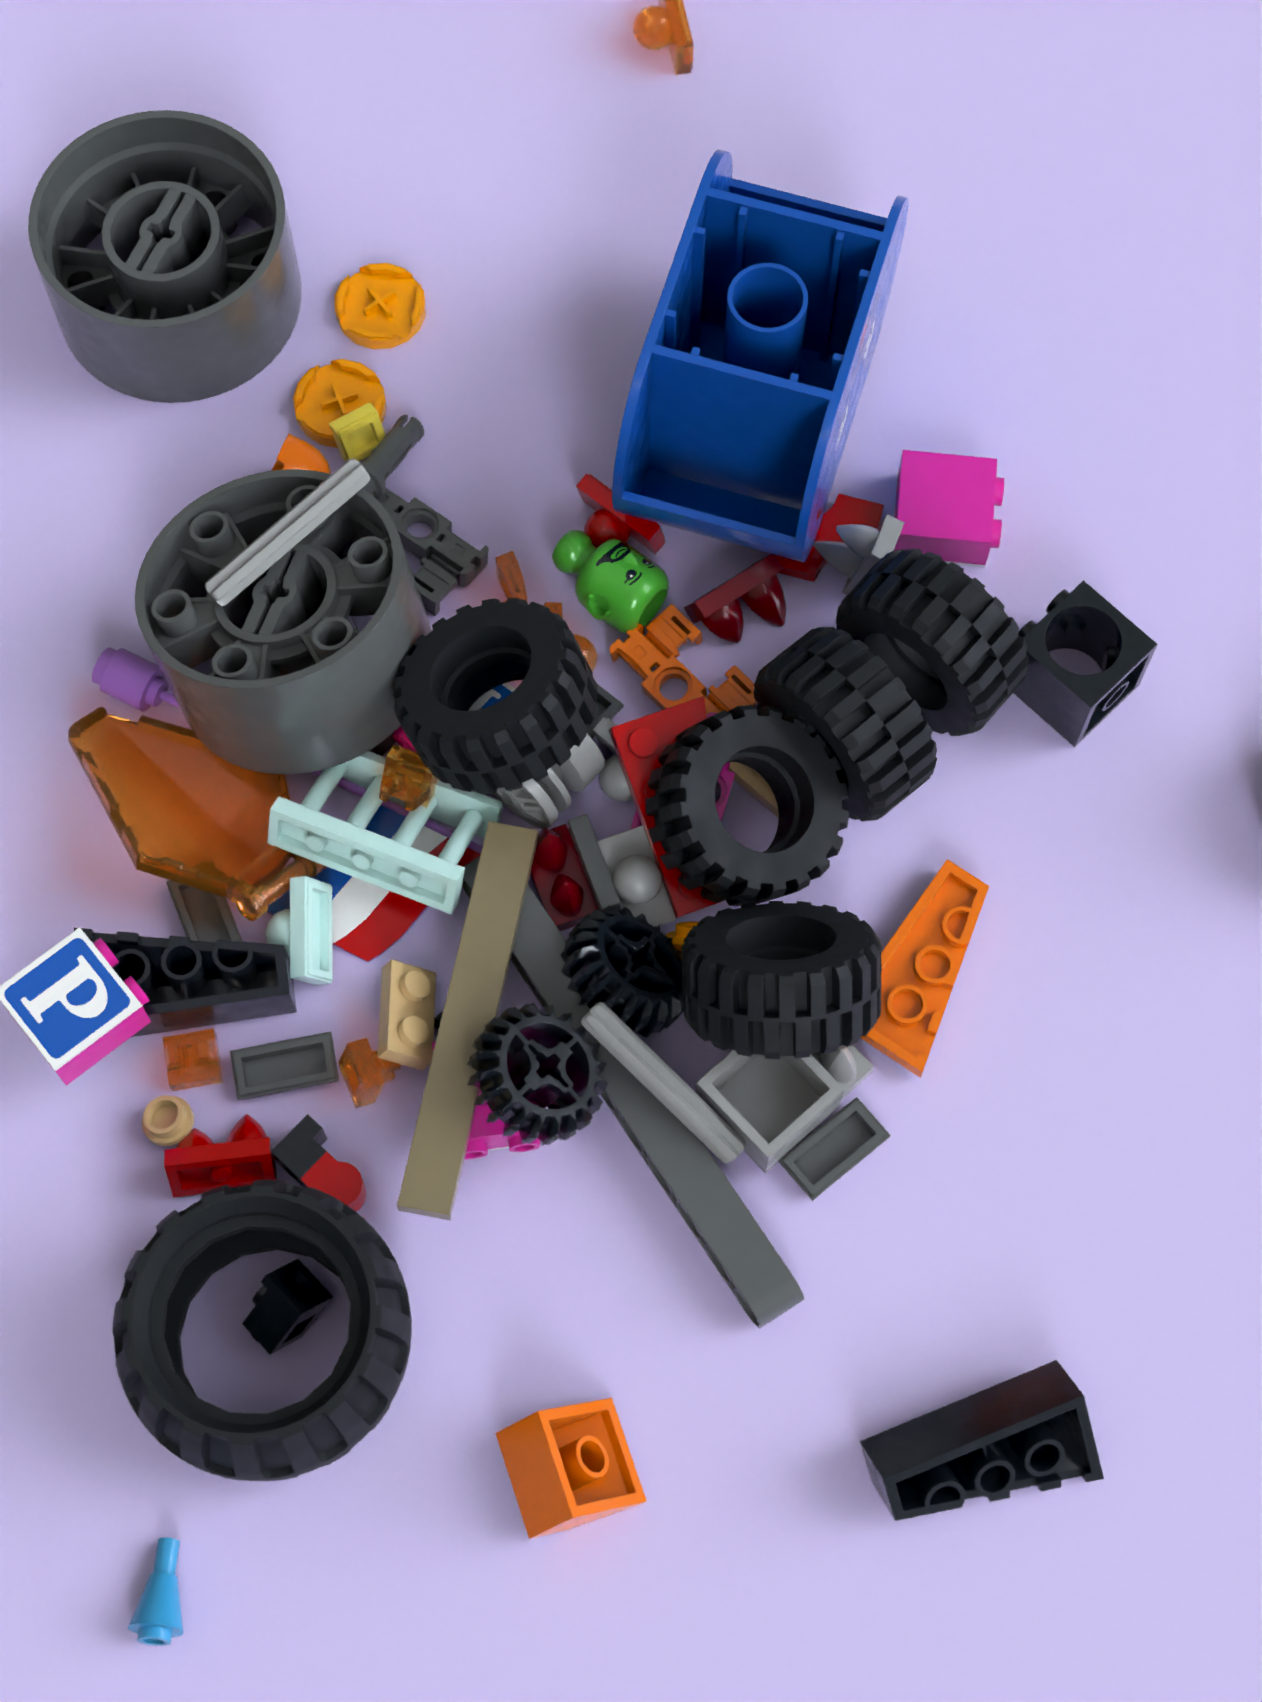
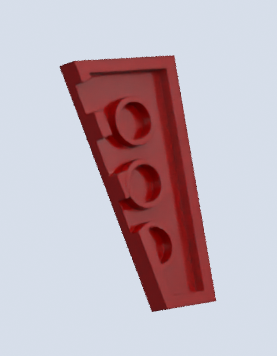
M704 696L611 727L608 730L655 861L661 870L662 880L676 918L717 903L702 898L700 894L702 887L688 890L678 882V877L682 873L676 867L667 870L659 858L665 854V851L660 841L652 843L648 829L655 827L654 816L646 815V799L655 795V790L649 788L648 782L651 771L662 766L659 764L658 757L665 747L676 742V736L681 732L707 719Z

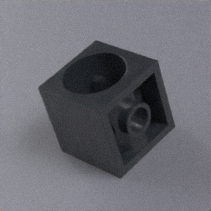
M1084 580L1071 593L1064 589L1057 594L1046 608L1048 614L1039 623L1036 624L1031 620L1018 632V635L1025 639L1027 645L1028 667L1024 681L1013 692L1074 747L1140 685L1158 645ZM1063 648L1081 651L1090 656L1099 665L1102 672L1092 675H1080L1069 672L1060 667L1052 659L1049 652Z

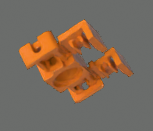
M673 604L669 605L646 626L648 631L646 636H643L645 634L643 625L638 623L635 629L626 632L627 638L624 642L617 639L609 648L613 662L621 657L644 680L641 683L643 692L661 710L702 696L705 698L706 715L711 712L729 711L737 706H755L758 704L754 699V683L736 665H733L725 673L728 679L717 689L713 685L708 688L710 693L706 697V687L677 659L680 655L678 648L684 643L686 644L687 640L699 645L703 641L702 633ZM654 666H657L656 669L652 672L651 669ZM672 678L683 680L688 686L687 693L679 700H667L660 693L661 686L665 681Z

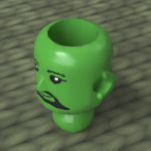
M570 530L560 539L553 551L552 559L556 568L561 572L573 573L577 576L575 593L580 604L594 618L604 621L621 633L635 629L638 623L642 624L644 628L657 614L668 594L669 581L665 571L624 541L613 538L596 548L588 534L580 530Z

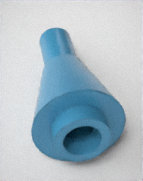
M158 1539L153 1573L150 1574L128 1625L130 1631L138 1634L137 1641L140 1643L166 1646L171 1644L172 1637H178L184 1633L178 1578L175 1575L180 1541L177 1539Z

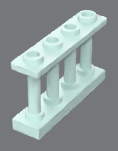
M367 751L343 764L324 769L301 804L278 796L270 808L267 844L452 915L460 901L465 867L457 864L475 835L485 838L489 821L500 823L503 804L499 800L475 791L467 792L452 788L451 784L443 783L433 775ZM342 777L367 789L346 822L319 812ZM385 798L410 810L392 839L366 830L367 825ZM429 818L455 827L439 857L411 847Z

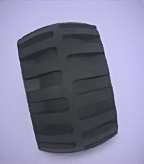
M255 1180L251 1185L239 1187L223 1185L201 1194L202 1199L183 1211H172L156 1225L157 1232L143 1250L135 1252L126 1269L124 1287L120 1300L115 1304L112 1333L114 1336L115 1364L131 1407L146 1429L166 1449L188 1464L205 1472L234 1480L278 1481L295 1478L301 1474L329 1465L349 1453L358 1442L371 1430L375 1429L388 1411L403 1380L410 1354L412 1319L407 1288L392 1252L377 1231L353 1209L323 1191L312 1187L295 1186L279 1180ZM281 1250L313 1258L341 1279L350 1301L348 1341L332 1374L304 1400L268 1414L230 1413L198 1398L184 1374L180 1336L190 1302L210 1276L244 1255Z

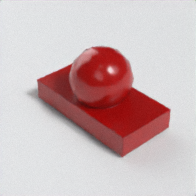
M585 474L576 485L583 502L595 510L588 517L584 526V532L589 535L592 544L596 548L613 538L627 543L630 536L656 555L666 543L661 527L656 522L616 512L612 504V490L591 474Z

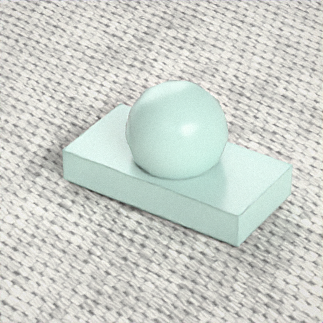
M307 876L290 878V909H284L275 913L268 921L265 932L267 944L284 945L290 958V978L314 985L332 984L333 981L332 886Z

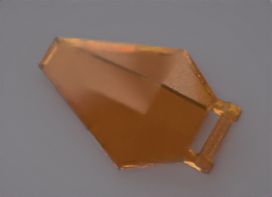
M99 707L76 721L69 728L68 741L137 870L226 897L236 904L241 915L249 921H255L267 912L268 904L290 889V878L301 876L315 877L327 868V866L280 849V847L267 844L270 808L278 796L290 800L285 774L261 773L229 763L209 750L192 730L141 715L137 723L108 714L104 707ZM292 857L295 861H293L291 864L284 868L289 859Z

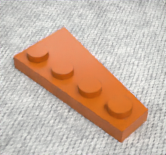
M948 859L881 952V1014L866 1036L860 1037L920 1078L989 889L987 884Z

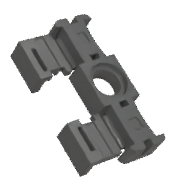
M385 488V493L378 501L390 514L397 528L403 548L420 559L422 567L413 576L424 608L436 616L440 611V602L458 584L456 579L458 576L459 586L467 587L487 566L488 547L485 545L480 551L452 533V522L415 497L408 503ZM423 522L428 524L433 531L427 537L417 538L407 532V528L413 523Z

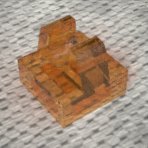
M393 745L386 756L379 799L387 802L389 797L392 796L405 801V810L414 811L420 805L427 808L434 797L437 778L424 765L418 753Z
M214 1028L163 1037L168 1083L172 1091L223 1083L217 1035Z
M367 1038L347 1043L338 1061L355 1108L375 1103L385 1083L394 1080L396 1077L394 1071L401 1068L399 1063L377 1058L378 1050L372 1051Z

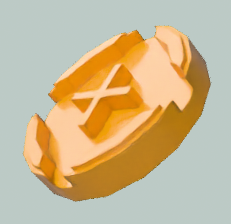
M389 263L368 264L360 267V272L352 277L348 275L341 281L335 294L336 320L343 334L357 345L370 349H390L408 342L420 330L426 317L425 294L420 283L418 284L413 279V275L405 268Z
M345 359L332 360L330 365H325L321 368L317 365L309 369L297 383L293 396L296 420L305 435L320 445L334 448L338 447L329 426L330 422L370 402L377 410L380 421L383 424L387 410L384 388L375 372L360 362Z

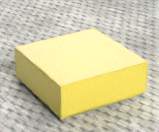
M370 402L329 423L344 462L352 458L358 462L365 459L385 436L378 412Z

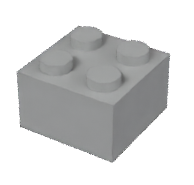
M732 1050L696 1082L695 1092L745 1140L746 1146L743 1151L766 1174L782 1157L790 1152L840 1106L845 1089L811 1054L807 1058L795 1059L794 1056H780V1059H765L764 1055L753 1054L751 1057L737 1055L736 1051Z

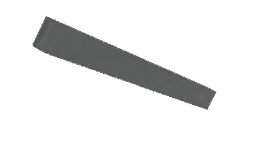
M480 856L462 866L465 867L462 887L469 899ZM527 885L510 960L541 1007L553 1005L557 1018L564 1013H572L571 1026L577 1029L582 1026L581 1020L590 1008L588 1006H579L581 1001L580 995L567 989L571 979L561 972L565 962L560 956L564 950L566 940L529 885ZM587 1030L586 1035L584 1036L586 1042L588 1044L600 1043ZM600 1043L598 1051L593 1056L595 1060L607 1063L604 1071L598 1077L608 1083L605 1091L600 1095L751 1321L760 1329L803 1301L804 1295L797 1281L705 1145Z

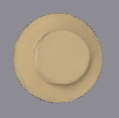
M164 1095L153 1099L146 1106L142 1118V1128L147 1138L152 1143L163 1147L180 1143L190 1134L194 1125V1113L185 1100L177 1096Z

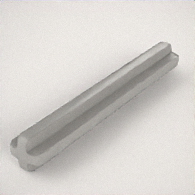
M354 458L349 459L211 577L204 587L212 599L220 606H226L370 481V476L363 465Z
M599 1002L595 1004L583 1016L581 1020L582 1026L723 1163L727 1164L739 1156L746 1146L745 1140L605 1003Z

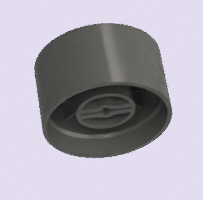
M160 110L133 113L102 123L75 139L58 154L42 175L33 195L29 211L28 232L30 246L64 339L76 360L97 380L120 393L138 399L165 403L191 402L218 396L248 382L264 370L282 351L294 330L300 312L302 294L299 267L279 178L265 154L244 134L216 119L190 112ZM243 214L263 227L238 237H229L236 230L238 219ZM102 232V243L105 251L87 249L86 247ZM111 304L115 310L113 315L103 312L106 305Z
M301 469L266 471L230 481L209 491L186 506L162 529L146 553L139 570L135 589V611L138 624L188 725L196 737L214 754L244 769L269 774L310 773L343 764L376 747L401 726L396 718L394 710L395 698L393 696L396 677L401 676L399 674L400 665L405 655H412L414 652L412 650L413 643L420 635L427 636L432 631L397 528L384 506L363 488L226 606L217 604L206 591L205 583L326 480L331 475L328 473ZM374 615L361 631L357 629L353 616ZM213 658V671L209 675L191 669Z

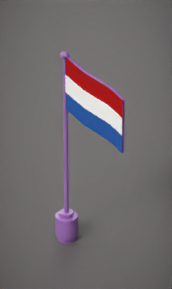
M109 647L99 656L92 672V681L100 685L101 692L142 712L148 710L151 705L154 707L159 706L163 700L180 708L174 695L167 692L169 685L157 664L124 648L115 650ZM323 770L310 773L319 777ZM343 777L337 784V786L361 798L367 790ZM385 798L367 825L366 830L392 839L410 810ZM427 820L411 847L439 857L453 831ZM471 841L457 865L464 866L479 857L483 846ZM316 862L303 875L332 886L333 946L366 962L379 957L397 943L429 907ZM290 889L275 902L264 907L263 911L274 915L284 909H290Z

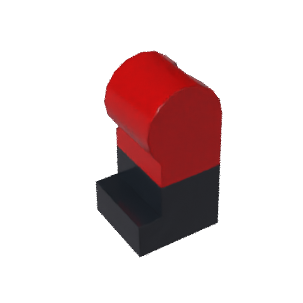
M307 1114L271 1151L276 1163L302 1187H312L337 1198L355 1212L358 1211L364 1204L367 1193L361 1174L350 1163L338 1162L322 1147L327 1140L325 1132Z

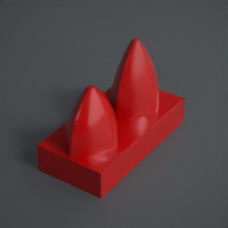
M245 1114L233 1127L227 1141L224 1143L214 1144L205 1133L194 1128L176 1148L164 1149V1168L173 1198L199 1195L223 1185L239 1187L251 1185L255 1180H277V1168L271 1153L270 1138L267 1137L262 1126L250 1115Z

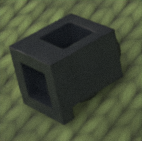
M296 1259L264 1276L261 1280L264 1286L252 1298V1302L256 1306L242 1324L252 1337L271 1355L303 1337L333 1296L299 1259Z

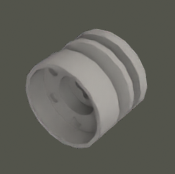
M587 733L579 747L574 745L570 749L571 757L564 764L559 766L556 763L547 770L548 776L537 782L532 778L522 783L523 788L513 791H507L504 787L497 788V792L492 794L505 807L529 824L541 829L550 828L558 819V811L562 812L571 805V796L567 789L575 792L583 791L605 767L604 757Z

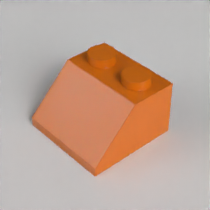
M612 1398L537 1411L495 1433L529 1539L566 1531L647 1501Z

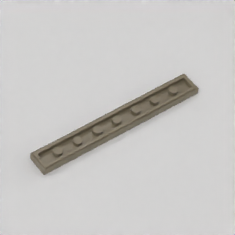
M488 822L397 1202L398 1211L451 1220L477 1107L474 1104L481 1090L480 1088L467 1085L470 1077L477 1072L468 1066L467 1063L469 1057L476 1052L472 1046L476 1037L484 1032L485 1025L498 1016L539 838L538 830Z

